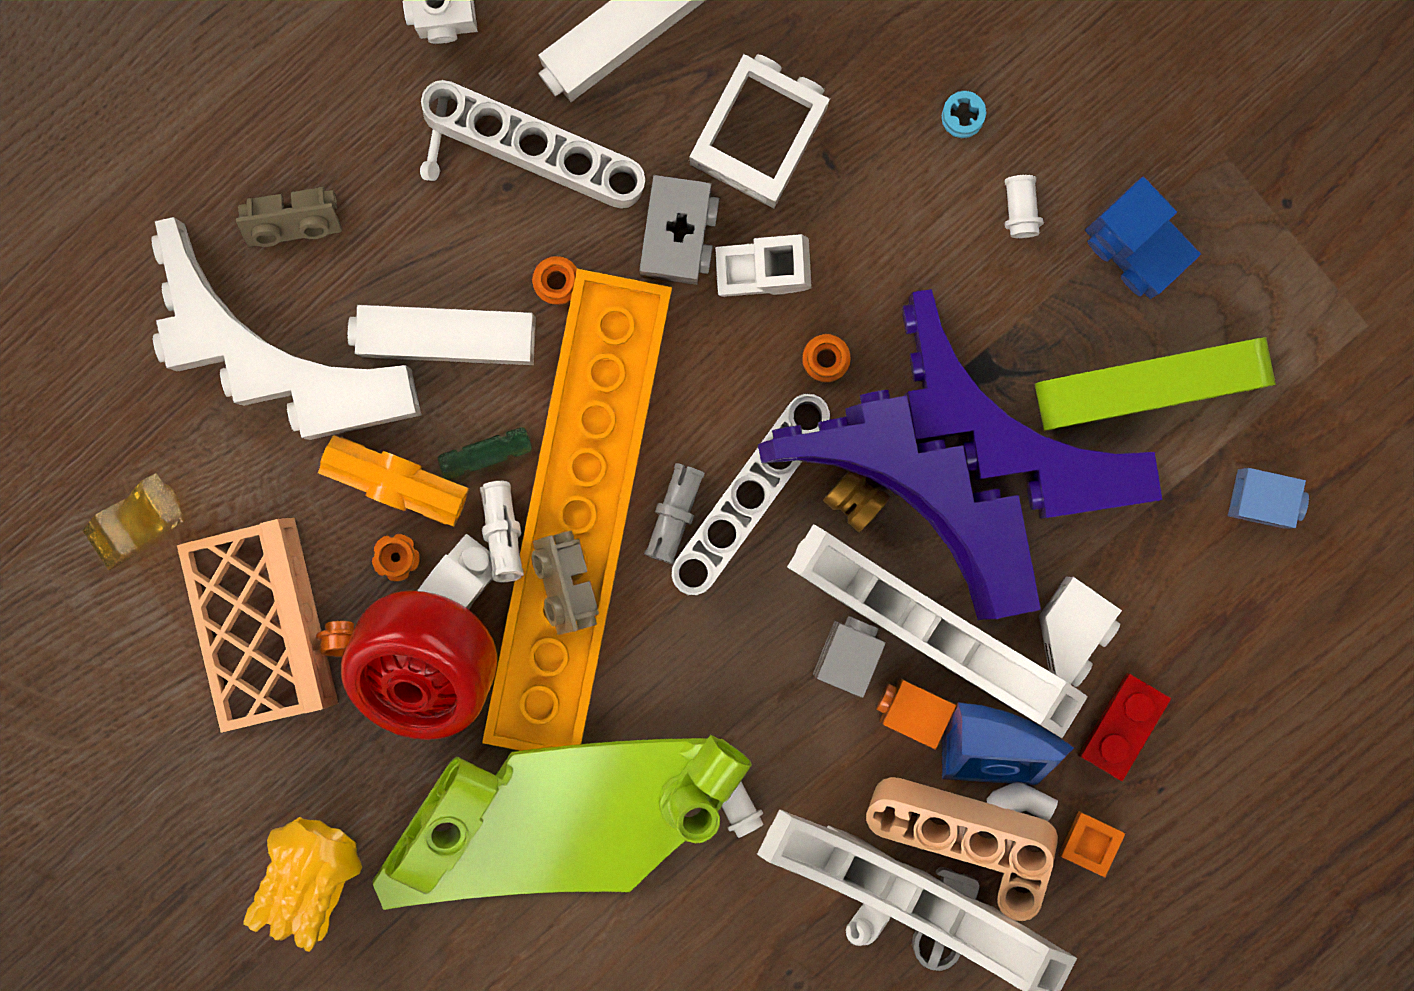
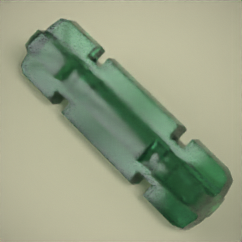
M519 427L506 432V436L502 438L500 435H496L462 447L463 451L457 452V450H452L438 456V463L444 478L452 479L464 475V470L470 469L473 472L508 460L507 456L511 454L517 457L529 453L532 450V443L527 430Z

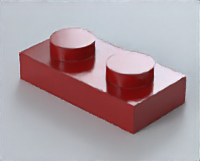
M1126 673L1078 756L1123 782L1171 698L1133 675Z

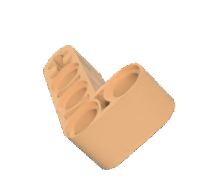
M890 777L883 779L877 784L866 813L867 824L876 835L1003 872L997 902L1000 911L1005 916L1016 921L1030 920L1038 914L1052 872L1058 841L1057 832L1048 821L902 778ZM912 812L918 813L917 817L912 816ZM929 818H941L948 824L938 825ZM986 831L993 834L995 838H984L977 832ZM1035 845L1043 851L1032 852L1024 846ZM1013 887H1024L1028 889L1030 892L1021 893L1016 891Z

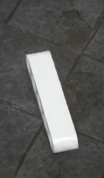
M435 81L428 85L422 94L421 105L424 119L429 127L439 133L613 207H630L642 195L645 184L644 171L637 162L626 156L450 81ZM443 96L450 97L457 103V109L448 117L436 116L430 110L431 104L435 99ZM483 116H495L500 120L502 129L499 133L487 137L477 132L475 124ZM527 135H539L547 143V148L540 155H527L520 148L522 139ZM576 153L585 155L591 162V169L583 175L570 173L564 164L568 156ZM619 172L628 173L635 180L636 187L628 194H619L611 188L609 179L612 175Z
M803 394L796 397L790 402L761 443L773 439L772 430L796 426L794 411L802 404L815 406L820 413V422L829 420L830 411L827 404L822 398L814 394ZM817 426L812 430L802 429V434L817 432L819 427ZM756 449L675 560L672 567V579L674 585L681 592L688 595H698L704 593L712 586L802 461H791V464L782 470L774 469L768 463H761L759 449ZM747 481L758 483L764 491L762 504L754 509H747L741 506L736 497L738 487ZM726 520L734 526L736 538L729 547L717 548L710 543L708 529L715 521ZM689 559L702 561L708 570L706 581L698 587L685 585L679 575L682 564Z

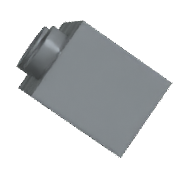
M653 175L639 270L641 277L697 285L699 273H709L712 245L704 244L706 225L716 226L719 198L711 197V183ZM678 220L687 221V229L694 231L693 234H686L684 236L683 243L674 242V234L667 231L668 228H676Z
M848 616L845 625L834 620L813 675L823 682L863 698L886 643L875 637L878 628Z

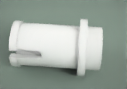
M1017 175L1005 179L1009 220L1005 221V228L1010 230L1012 238L1037 236L1040 234L1039 227L1044 224L1043 218L1038 217L1036 177L1033 175Z
M740 782L729 800L722 805L731 824L727 828L729 831L734 830L738 838L764 825L760 818L763 814L762 810L756 811L742 782Z

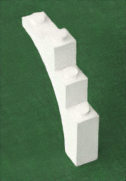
M174 217L155 221L158 235L152 236L153 252L158 264H164L168 282L162 283V294L168 311L174 310L175 313L174 317L156 320L159 333L153 335L155 353L159 362H165L166 368L182 371L225 361L226 368L220 369V378L227 397L232 396L234 403L245 406L292 395L293 402L287 403L290 425L293 431L300 430L301 438L308 440L421 416L411 368L406 365L368 370L329 367L294 357L268 344L241 323L213 291L195 258L185 224Z
M814 524L805 539L798 545L794 557L787 566L849 608L886 629L915 649L1060 738H1063L1088 697L1068 682L963 620Z
M779 809L757 855L769 863L828 886L910 926L974 961L1022 991H1061L1077 960L1073 955L1019 922L1005 916L996 908L966 897L925 871L896 861L861 838L829 825L826 828Z

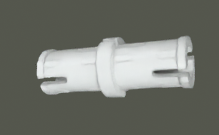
M507 481L488 482L483 484V487H480V493L482 495L486 523L482 528L484 541H487L489 544L493 572L492 578L496 582L515 581L524 576L518 546V537L522 533L520 523L515 521L511 485Z

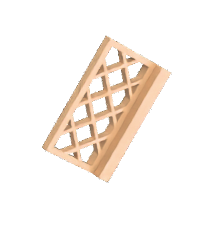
M295 518L275 519L260 523L259 525L177 545L221 733L302 713H309L338 704L328 657L320 653V641L316 639V634L321 631ZM259 535L264 555L255 569L237 558L236 554L246 538ZM232 542L228 551L219 546ZM208 548L223 558L211 580L198 572L194 551ZM230 564L251 576L239 598L219 585ZM266 568L268 570L269 577L263 574ZM258 582H261L273 592L275 602L267 616L246 603ZM201 584L206 587L204 593L202 591ZM214 593L234 605L223 626H220L208 617L206 606ZM241 611L262 623L251 644L246 643L230 632ZM277 615L279 617L280 624L274 621ZM269 629H272L284 638L286 650L278 663L257 650ZM212 631L217 634L215 640L213 638ZM225 639L245 652L234 673L219 663L217 652ZM252 658L273 670L262 691L241 679ZM288 662L290 664L291 671L285 668ZM280 675L295 685L299 704L284 707L269 697ZM223 678L228 681L226 687L224 685ZM237 686L255 698L256 701L246 717L233 719L228 699ZM263 705L272 709L271 711L259 713Z

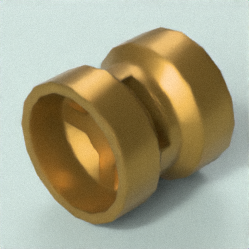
M848 471L823 501L833 510H841L848 516V524L857 532H860L891 497L881 488H873L866 482V476Z

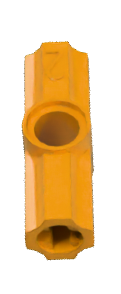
M335 435L332 436L325 448L318 471L321 475L366 492L365 496L403 511H406V508L423 514L427 518L451 526H455L461 515L470 489L422 470L423 466L386 451L378 453L366 448L364 445Z

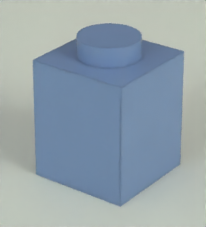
M1252 468L1238 469L1228 516L1284 529L1296 528L1297 520L1302 521L1308 508L1309 494L1304 492L1306 480Z

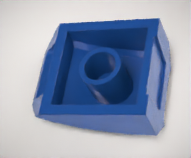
M958 702L957 709L952 714L943 733L942 779L995 783L1020 782L1027 785H1037L1074 747L1047 729L1012 713L983 705Z

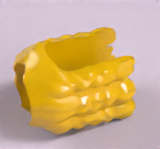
M299 817L283 827L271 830L267 839L268 854L271 862L267 866L266 876L255 893L254 902L247 909L243 924L255 932L260 930L265 924H269V935L275 940L280 941L294 934V941L297 947H304L305 951L310 952L318 941H322L328 932L330 915L339 901L345 881L359 875L362 865L357 855L356 842L341 829L331 828L320 820H307Z

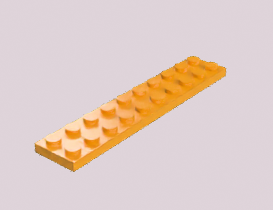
M577 269L520 551L524 576L514 581L482 741L484 744L519 751L582 744L672 287ZM572 530L574 540H580L588 571L571 576L573 585L591 582L599 614L595 615L597 625L557 635L556 627L549 623L545 613L544 601L548 597L543 579L538 578L533 568L532 552L535 550L533 541Z

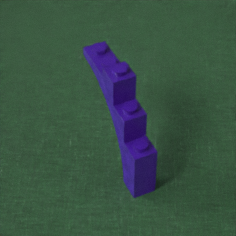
M932 289L911 293L908 297L910 305L902 306V314L906 334L914 333L917 352L910 353L913 381H922L923 389L908 391L904 396L908 398L916 441L968 433L970 442H964L962 445L968 471L974 470L976 480L1032 471L1034 481L1027 482V493L1031 510L1038 509L1040 519L1162 500L1155 452L1113 454L1078 449L1044 437L1008 416L978 388L958 361L941 326Z
M889 390L860 395L861 404L845 409L846 417L818 422L819 431L802 434L801 425L772 430V440L758 444L761 463L804 461L834 465L869 477L901 496L928 520L950 549L967 582L977 620L998 619L1041 610L1019 495L1001 498L1000 488L972 494L963 445L946 448L944 439L916 445L907 396L890 398Z

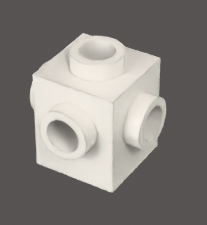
M403 0L406 24L414 25L421 39L428 38L429 43H449L457 40V34L478 32L474 0Z

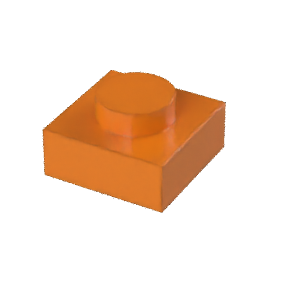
M1078 811L1058 855L1098 875L1106 877L1126 833Z

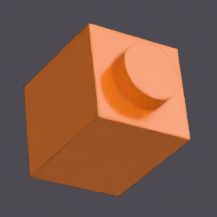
M899 678L896 686L887 684L876 710L882 712L879 721L883 725L936 750L956 705Z

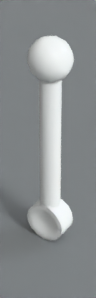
M443 96L438 98L436 116L445 117L450 97ZM434 129L432 131L427 161L423 162L420 168L422 179L430 181L437 180L440 173L439 165L436 162L442 133Z

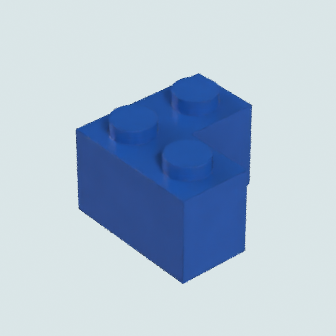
M1144 176L1126 190L1085 229L1086 233L1091 237L1087 242L1092 250L1106 262L1112 259L1124 272L1121 275L1123 282L1133 293L1140 297L1145 294L1149 299H1152L1159 295L1201 255L1169 221L1177 211Z

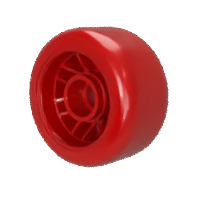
M400 591L375 601L364 611L358 620L342 657V683L355 707L379 727L394 734L413 739H441L453 736L467 728L481 712L495 677L497 652L494 640L487 627L475 614L460 603L435 593Z

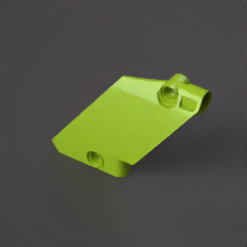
M711 734L708 738L614 741L515 751L510 753L496 775L460 757H455L441 774L372 880L383 910L435 902L516 894L631 892L651 871L685 841L703 843L717 833L720 826L719 809L724 802L729 800L752 764L735 747ZM702 808L698 814L692 817H685L690 810ZM449 822L454 824L445 831L433 830L441 823Z

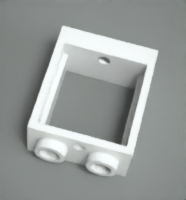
M743 54L689 156L690 165L774 209L825 114L830 99L823 96L825 90L817 83L804 77H799L795 81L781 74L782 67L775 61L759 54L756 55L755 59ZM748 76L811 109L774 179L712 147Z

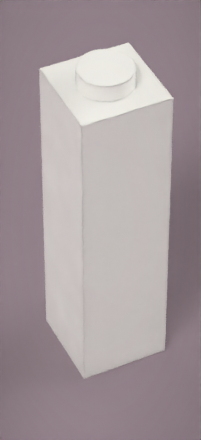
M610 0L539 54L544 69L538 74L554 96L563 92L568 100L572 102L706 0Z
M357 305V317H350L348 322V344L355 346V354L363 358L534 365L536 317L533 313Z

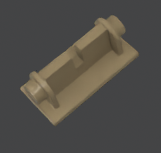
M324 187L291 192L292 208L284 209V201L281 194L248 198L246 204L238 205L240 218H236V223L248 247H270L283 241L301 238L319 239L327 234L342 232V227L334 210L337 209L335 191H325Z
M571 530L533 541L535 549L532 552L533 568L538 578L543 579L548 597L544 601L545 613L549 623L556 627L557 635L597 625L595 615H598L599 611L591 582L573 585L571 578L573 575L588 572L580 540H574Z

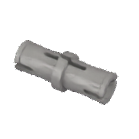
M675 463V470L663 504H657L655 513L659 514L648 548L644 553L646 556L659 561L664 560V562L674 564L675 562L674 558L686 524H692L694 515L690 512L701 480L705 475L700 470L689 466L685 468L684 465Z

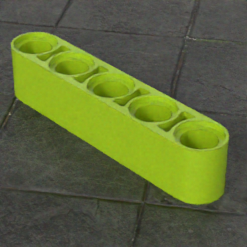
M1263 337L1035 383L1043 429L1047 431L1276 385L1267 338Z

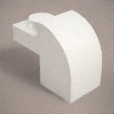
M802 234L754 238V244L715 247L719 296L727 297L764 293L777 295L811 289L809 238Z
M466 534L453 550L441 559L418 591L445 596L460 603L469 610L473 602L493 580L490 551Z

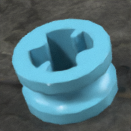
M956 92L945 102L941 115L942 124L952 136L968 138L975 135L982 127L986 117V107L983 100L973 92ZM959 103L968 104L969 112L977 114V120L975 121L970 118L968 126L959 125V118L951 116L950 111L952 108L957 111Z

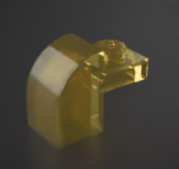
M157 473L140 481L126 499L94 515L82 531L109 571L168 536L181 526L185 519L182 516L180 502L175 491L169 485L163 484Z

